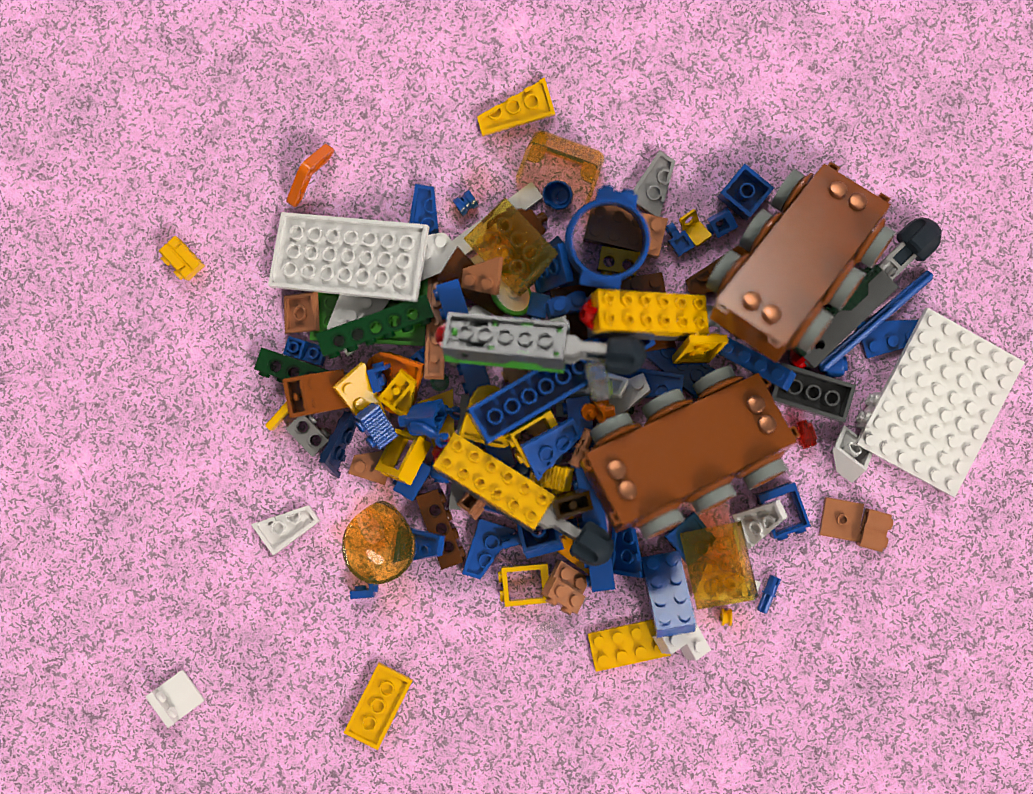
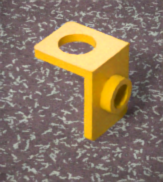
M692 209L679 219L682 231H686L696 247L712 237V234L699 221L695 209ZM693 216L692 220L685 224V221Z

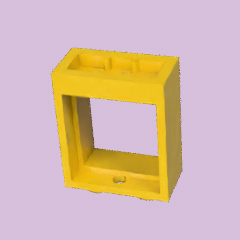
M549 409L542 411L506 433L508 435L506 441L511 448H515L517 453L514 455L519 464L523 463L526 467H530L515 435L543 419L548 430L557 426L558 424Z
M396 428L395 431L398 437L387 444L375 470L386 477L411 486L432 444L425 440L427 438L425 435H411L407 428H404V430ZM408 440L413 441L399 469H395L394 467Z
M547 562L501 566L502 571H498L499 583H503V590H500V600L505 602V607L547 603L544 596L509 600L507 572L540 569L543 590L549 578Z

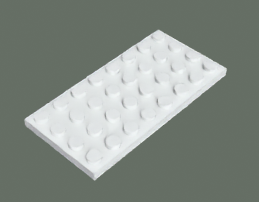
M281 212L268 286L280 289L417 302L429 226L427 224Z

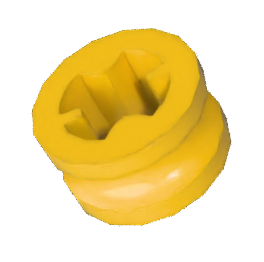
M721 608V626L728 624V626L732 625L731 608H728L727 611Z

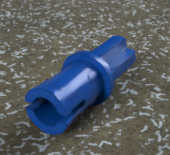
M772 575L769 576L764 591L762 590L763 595L757 607L758 611L764 614L768 613L773 598H776L775 594L782 579Z

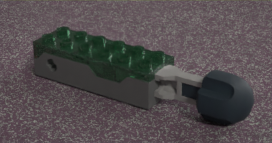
M917 218L909 222L897 234L899 245L878 265H874L872 268L867 266L865 269H861L866 274L844 307L839 310L830 304L823 308L834 317L815 344L816 349L813 347L807 353L798 346L792 349L788 347L789 363L792 366L807 370L815 368L899 287L893 280L914 259L925 261L936 251L940 245L942 235L938 223L928 218Z

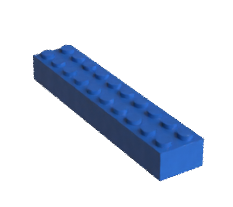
M589 337L584 341L607 344L608 338ZM638 339L645 349L656 344L654 340ZM579 360L574 364L565 363L564 373L533 370L470 407L466 412L487 445L606 374L605 362Z

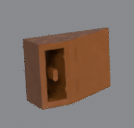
M344 369L282 379L289 418L348 408L333 388L345 376Z

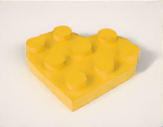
M494 385L478 386L470 397L467 409L501 389ZM465 412L459 436L485 444L467 412ZM519 432V433H517V434L515 435V437L517 438V440H518V438H519L521 432ZM505 433L487 445L496 448H506L509 446L506 441L508 435Z

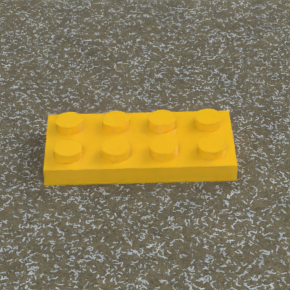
M653 619L587 633L596 672L671 656V654L661 653L653 639V636L656 635Z
M379 662L343 733L378 750L413 679Z

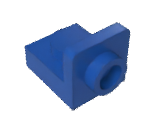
M383 362L372 364V369L367 370L373 393L386 388L387 380L382 370L390 368V363L385 365Z
M374 576L369 577V588H366V585L355 586V589L350 591V599L374 597L376 595L375 592L379 591L378 581H374Z

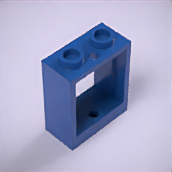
M788 482L755 494L759 505L765 504V501L781 495L791 494L800 522L777 531L774 528L769 534L771 538L777 539V541L788 538V534L793 532L795 534L807 531V527L811 526L795 482Z

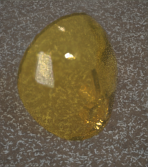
M386 501L375 502L356 515L346 527L342 539V554L345 564L354 576L369 584H384L399 578L411 565L416 552L415 537L410 525L403 515Z

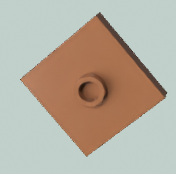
M318 292L284 295L285 334L320 331Z
M825 497L818 535L858 542L864 504Z

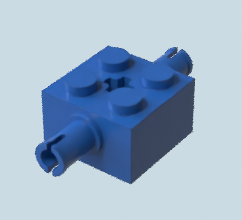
M576 517L566 520L579 528ZM517 524V534L501 537L504 549L521 545L527 559L564 549L561 537L563 534L554 528L543 529L537 525L533 533Z

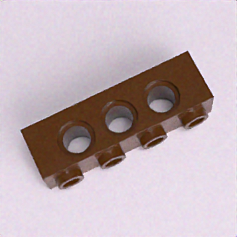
M435 489L416 496L427 531L445 536L444 542L450 541L453 543L454 548L452 551H446L443 548L442 556H437L441 570L464 562L463 557L466 556L463 546H459L457 539L460 537L457 528H452L450 521L453 520L450 509L446 510L444 503L447 501L444 492ZM432 505L440 507L441 512L439 515H433L430 512ZM444 523L447 526V531L439 533L437 531V524Z

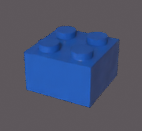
M744 164L717 198L747 221L773 191L774 187L748 165Z

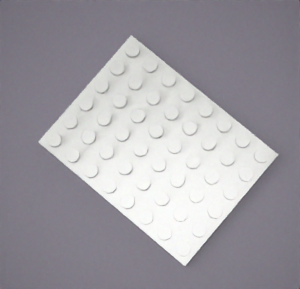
M925 308L882 390L887 395L870 428H862L855 445L951 497H956L1025 362L930 308Z

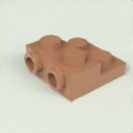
M557 560L541 595L546 598L545 601L553 606H560L562 612L571 615V613L578 614L585 599L583 593L587 587L586 576L565 562Z

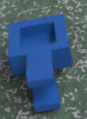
M673 222L666 226V231L672 237L668 243L678 257L695 246L685 230L679 233Z

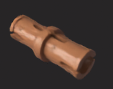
M584 428L583 434L579 442L575 444L574 447L576 448L568 464L579 469L580 461L584 454L590 451L589 446L593 440L590 435V429Z

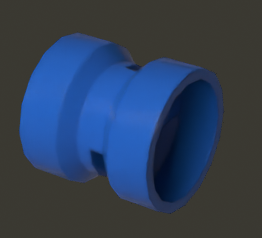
M469 190L464 192L461 198L457 197L453 200L462 216L468 214L469 209H475L479 206Z

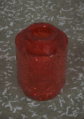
M805 419L795 423L796 429L800 434L797 441L802 446V449L817 445L816 440L818 438L812 422H807Z

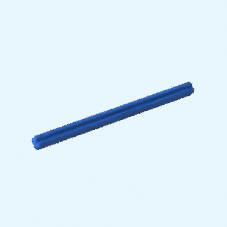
M928 270L924 271L819 363V367L823 371L830 369L933 280V274Z

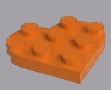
M387 351L378 352L370 357L366 364L367 370L372 369V364L375 363L391 364L390 368L382 370L387 380L386 387L401 369L417 381L412 404L414 405L424 373V364ZM384 390L378 392V397ZM383 404L384 409L392 414H396L385 404Z

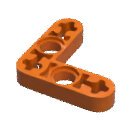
M324 144L300 165L286 200L288 204L293 207L298 206L304 197L311 176L328 162L334 153V148Z

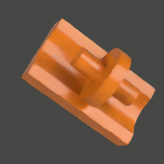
M593 395V398L589 396L592 403L585 404L581 409V416L585 420L591 421L596 419L599 424L606 421V419L616 416L615 406L610 404L607 398L599 400L595 395Z

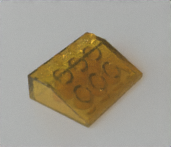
M506 198L464 238L484 261L503 257L501 279L520 297L536 282L559 254Z
M741 520L680 533L697 610L751 601L758 597Z

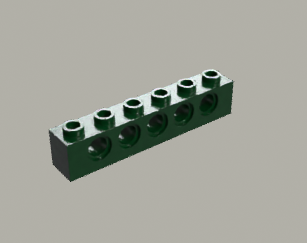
M425 294L418 297L417 302L406 301L315 335L323 357L333 359L340 356L339 352L347 350L349 353L358 350V346L364 343L366 346L377 343L376 339L384 337V339H389L396 336L395 332L401 330L403 333L414 329V325H428L432 323L431 319H434L435 316ZM410 310L418 311L416 319L410 320L408 318ZM393 316H397L400 319V323L397 326L390 325V319ZM374 323L381 324L380 332H372L371 327ZM357 329L363 332V336L359 340H355L353 337V333ZM336 337H344V344L342 346L335 345Z
M262 347L254 370L259 371L258 375L269 378L270 375L277 377L276 381L283 383L282 379L292 377L291 370L293 368L299 369V376L329 371ZM275 362H280L281 369L278 372L273 370Z

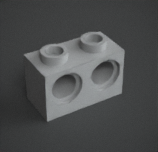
M312 415L297 417L286 430L312 457H315L328 444L330 433L324 427L320 429L315 424L317 420ZM302 421L308 424V429L305 432L299 429ZM315 435L321 437V443L318 446L312 442Z

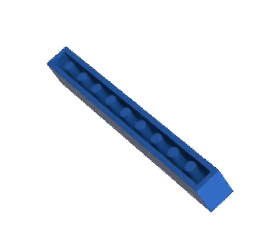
M458 279L436 285V290H433L436 302L440 301L442 308L439 309L442 320L446 319L447 321L448 312L469 314ZM464 363L456 365L459 376L463 375L465 383H462L465 394L469 393L470 397L478 386L491 385L485 365ZM480 443L482 449L486 448L489 455L507 466L515 465L510 446L496 448Z
M589 396L566 398V403H562L563 414H567L568 419L573 418L581 436L584 428L594 429L593 420L588 421L581 416L582 407L590 403ZM593 440L589 446L590 451L595 445ZM575 444L568 450L569 453H574ZM570 465L571 468H574L573 472L576 475V480H573L574 490L580 488L589 490L594 508L593 510L581 513V518H578L579 529L581 530L587 522L592 521L608 532L605 512L581 465L580 469ZM611 558L600 566H590L584 563V567L589 570V575L586 576L587 587H591L592 592L615 589Z

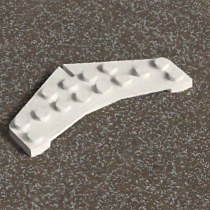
M445 233L428 235L421 281L439 274L457 246ZM339 295L327 325V330L384 310L390 299ZM360 329L355 330L353 333L355 340H359L363 336V332ZM336 337L335 342L342 346L344 344V337ZM347 350L344 351V353L348 357L355 352L352 351L348 353Z

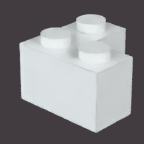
M697 624L695 632L657 638L656 635L653 636L661 653L673 654L681 649L686 660L697 661L711 651Z

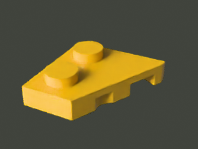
M401 369L377 399L397 415H407L413 404L417 381Z

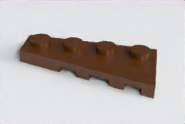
M739 245L732 249L733 252L741 257L745 254L750 255L749 251ZM723 256L684 281L690 295H704L712 292L711 289L706 287V284Z
M457 246L438 275L437 280L445 283L458 279L461 286L463 268L475 264ZM461 288L464 297L491 314L499 317H504L506 314L496 306L491 294Z

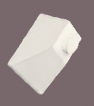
M844 425L833 447L836 472L853 483L867 470L872 453L855 445L858 435Z

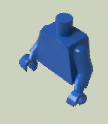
M442 399L412 405L407 415L398 417V423L400 427H408L411 435H426L431 439H436L435 443L437 446L444 447L448 442L441 440H446L449 434L445 432L439 434L448 416L447 414L451 418L459 420L460 415L453 412L460 413L461 409L458 406L449 408L448 405L443 403Z

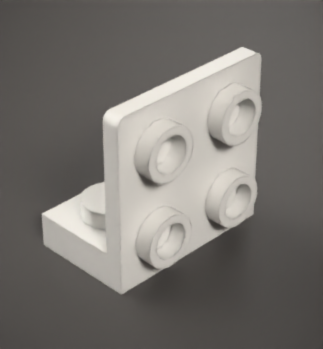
M874 392L867 397L865 401L867 406L864 412L861 411L858 414L856 427L860 429L870 428L887 393Z
M181 670L145 696L167 728L171 727L205 701L184 670Z

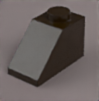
M580 488L566 492L552 500L556 520L594 509L590 491Z

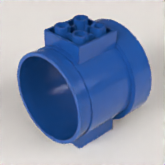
M603 185L602 188L598 187L595 200L582 206L571 218L565 234V248L568 252L570 263L581 274L579 284L619 291L621 281L633 275L643 264L649 250L650 235L644 217L636 209L638 195L634 194V190L623 188L621 191H615V187ZM610 205L626 210L635 218L641 229L642 248L639 257L628 270L618 275L603 276L593 273L579 261L573 248V230L576 223L587 211L598 206Z

